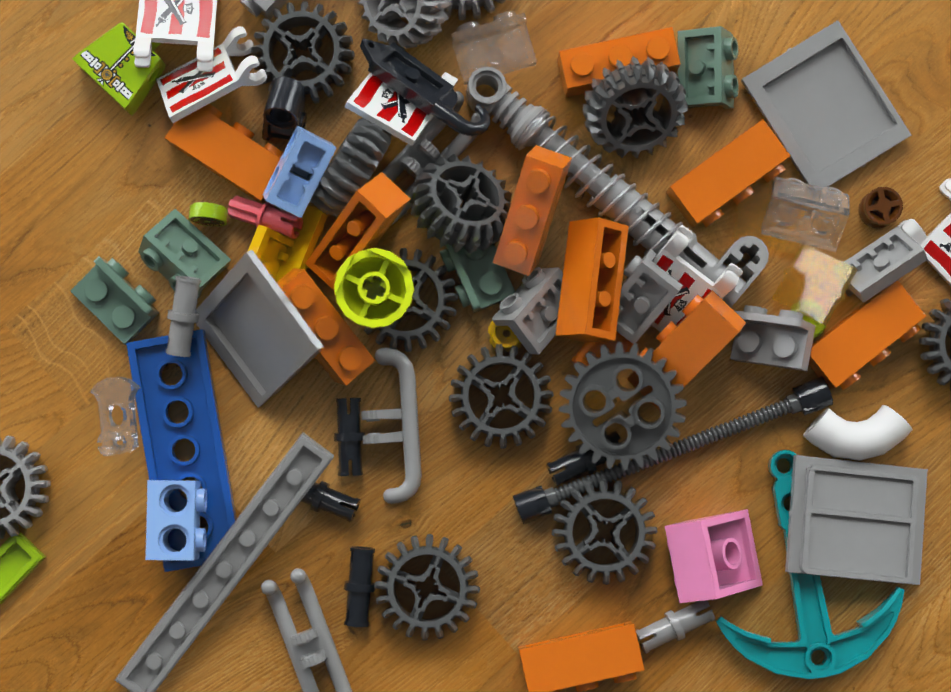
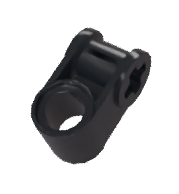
M278 77L272 81L263 113V140L269 141L271 137L290 140L296 126L306 129L305 88L299 81L290 77Z

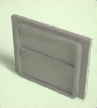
M838 20L795 47L787 49L779 57L741 79V82L770 128L790 154L791 161L813 195L826 189L856 169L863 168L866 163L911 136L908 128Z
M253 250L244 254L196 309V313L199 314L197 326L205 331V336L258 408L277 394L323 347L322 343Z
M794 455L785 572L920 585L928 469Z

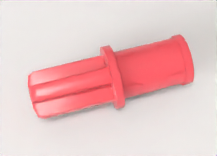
M235 196L228 203V215L231 218L255 225L256 227L258 225L268 227L291 239H296L300 235L299 232L294 231V228L302 230L303 216L299 218L289 212L274 208V205L269 202L261 204L240 196Z

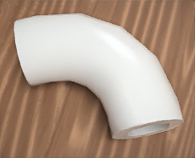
M882 405L867 420L859 422L846 421L828 407L810 424L803 437L833 457L860 461L884 455L903 441L913 429L902 416L886 405Z

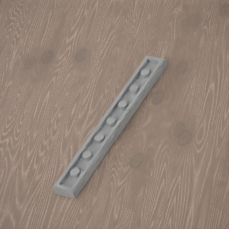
M304 432L299 436L115 679L116 682L130 692H155L333 460L334 455Z

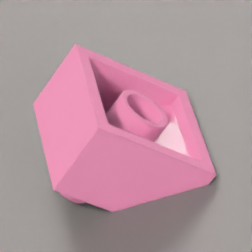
M748 509L665 526L667 546L670 551L674 572V582L680 603L718 599L763 585Z

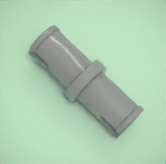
M176 276L172 310H168L167 319H170L171 322L165 353L179 357H190L194 323H198L199 320L196 306L201 279Z
M707 600L697 601L675 613L670 610L664 613V618L640 630L637 629L638 641L650 635L654 636V638L640 645L643 652L647 654L649 651L673 639L680 641L685 638L686 633L710 621H714L715 616L712 610L696 616V613L710 606Z

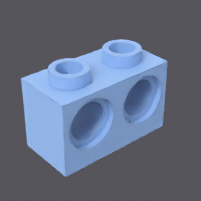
M296 126L262 194L265 201L302 218L337 147L331 142Z
M147 480L146 560L194 561L199 559V552H205L206 529L200 528V512H206L207 490L201 489V481ZM176 489L182 490L187 496V505L180 512L173 510L169 504V496ZM175 528L182 530L186 535V545L181 551L172 549L168 543L169 533Z

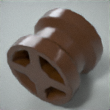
M878 187L863 197L859 204L861 220L867 226L874 229H881L895 222L901 216L903 210V201L900 195L889 187Z

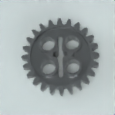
M618 342L615 353H611L604 344L601 346L600 358H597L594 353L589 351L586 353L588 366L578 361L574 364L576 371L580 374L578 377L574 375H567L565 377V380L573 387L572 389H563L559 394L569 399V403L558 408L559 412L570 414V418L566 419L561 425L564 428L574 427L575 431L569 437V442L581 439L583 444L580 447L579 453L583 454L589 449L593 450L592 462L594 464L601 456L607 457V468L611 469L615 460L618 459L621 460L623 469L627 470L630 459L635 458L641 468L645 464L644 455L648 454L655 461L659 459L658 446L668 451L671 449L672 446L666 438L667 435L679 438L681 432L673 426V423L685 422L686 416L676 412V409L686 406L687 400L676 398L675 394L681 392L684 389V385H672L671 380L676 376L677 370H670L665 373L662 368L667 359L664 357L656 363L651 360L653 356L652 348L642 356L639 355L638 343H634L630 352H625L622 342ZM621 370H634L639 376V384L632 389L622 387L618 381V373ZM652 386V392L630 405L628 409L630 414L626 415L622 410L599 426L593 424L594 419L615 407L617 403L616 397L625 401L644 387ZM591 390L602 392L606 398L605 407L599 410L590 408L585 401L586 393ZM645 402H653L659 406L661 416L655 421L644 420L639 413V407ZM613 423L622 424L628 432V437L622 442L612 441L607 435V427Z

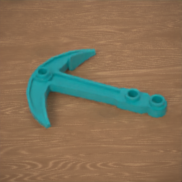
M781 450L775 452L770 457L768 469L770 474L776 479L772 486L778 525L783 530L787 552L789 511L784 507V500L791 496L793 457L797 454L790 450ZM781 458L788 460L790 468L786 473H781L777 469V462ZM789 572L798 631V639L796 641L771 642L772 638L745 631L721 616L716 620V623L726 639L745 658L771 672L804 679L825 678L840 674L871 656L891 633L902 607L905 590L896 586L892 593L876 609L856 621L859 627L833 634L820 575ZM816 650H821L824 653V660L820 664H814L811 660L812 653Z

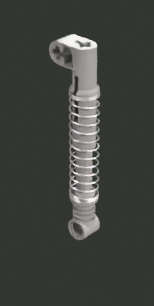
M482 67L472 73L468 81L465 97L467 105L471 110L476 112L475 106L480 104L487 110L490 117L494 116L492 121L495 124L499 121L501 122L499 127L502 130L509 128L507 134L510 135L511 143L518 150L538 145L571 157L572 161L567 173L569 178L565 182L564 188H567L575 181L581 186L575 194V198L580 197L587 191L592 195L587 203V207L594 205L600 210L598 217L606 215L611 221L628 225V235L634 239L633 246L642 245L646 249L644 255L650 249L657 255L675 231L683 225V222L675 224L670 219L671 212L663 214L659 210V203L651 204L647 200L648 193L639 194L636 191V183L627 184L624 181L625 174H615L610 178L613 164H609L600 170L598 166L602 160L601 154L588 160L587 156L590 152V145H585L581 149L576 150L575 147L579 141L578 135L572 136L567 141L564 140L567 133V125L561 126L556 131L552 130L556 117H550V112H547V109L542 106H533L531 103L526 106L527 100L524 97L519 100L520 94L517 91L513 94L511 93L513 88L506 83L505 77L499 70L493 67ZM483 84L489 85L495 90V95L483 97L477 92L476 88ZM563 130L562 135H558V133ZM692 232L693 236L689 240L688 245L678 256L714 283L726 269V265L731 263L736 265L742 259L744 253L749 254L751 257L748 263L741 269L743 273L741 275L742 278L739 277L738 284L722 299L732 307L766 266L769 258L767 246L757 237H741L718 259L697 242V235Z

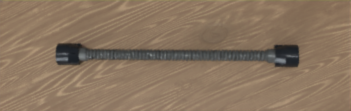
M823 377L806 382L803 385L792 388L793 394L786 396V399L779 401V404L777 402L774 405L770 404V406H765V409L761 408L756 410V412L752 411L751 414L747 413V416L742 415V418H734L733 421L724 422V425L719 424L715 428L711 427L710 430L701 431V434L698 432L696 435L693 434L692 437L688 436L687 439L678 440V443L676 441L673 444L670 443L672 447L669 451L660 447L657 449L659 453L657 461L653 460L648 454L644 455V467L640 468L634 458L630 460L627 470H624L622 464L618 463V466L615 464L611 469L605 468L604 471L600 470V473L595 472V475L592 473L590 476L587 475L586 478L577 479V482L574 480L572 484L570 482L567 485L563 484V487L559 486L558 489L550 487L543 490L542 486H538L513 495L523 525L551 514L552 507L559 505L562 499L571 498V491L573 489H577L582 494L585 493L584 484L586 482H591L593 489L594 487L598 488L601 479H606L607 484L608 482L612 483V480L617 481V478L626 477V474L630 476L631 473L640 472V469H648L649 466L653 467L654 464L663 463V460L666 462L668 459L671 460L672 457L676 458L677 455L686 454V451L689 453L691 450L694 451L695 448L699 449L700 446L709 445V442L711 444L714 441L718 442V439L723 440V437H731L732 434L741 433V430L746 431V429L749 430L751 427L754 428L755 425L764 424V421L769 422V420L772 421L774 418L777 419L778 416L787 415V412L789 414L802 412L805 416L833 405L830 389Z

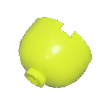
M371 248L359 251L344 261L337 271L334 290L337 304L347 318L360 326L379 328L389 326L402 318L411 305L414 286L412 275L401 258L391 251Z

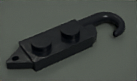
M362 39L360 48L369 63L368 71L427 115L433 114L447 126L462 135L476 136L488 130L491 123L490 115L480 104L475 106V110L481 118L479 122L475 123L464 119L454 111L458 100L457 93L453 90L454 86L394 42L391 45Z

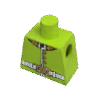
M121 22L76 54L72 59L132 116L156 83V79L165 70L166 64L154 52L161 43L152 42L150 67H135L134 42L136 34Z

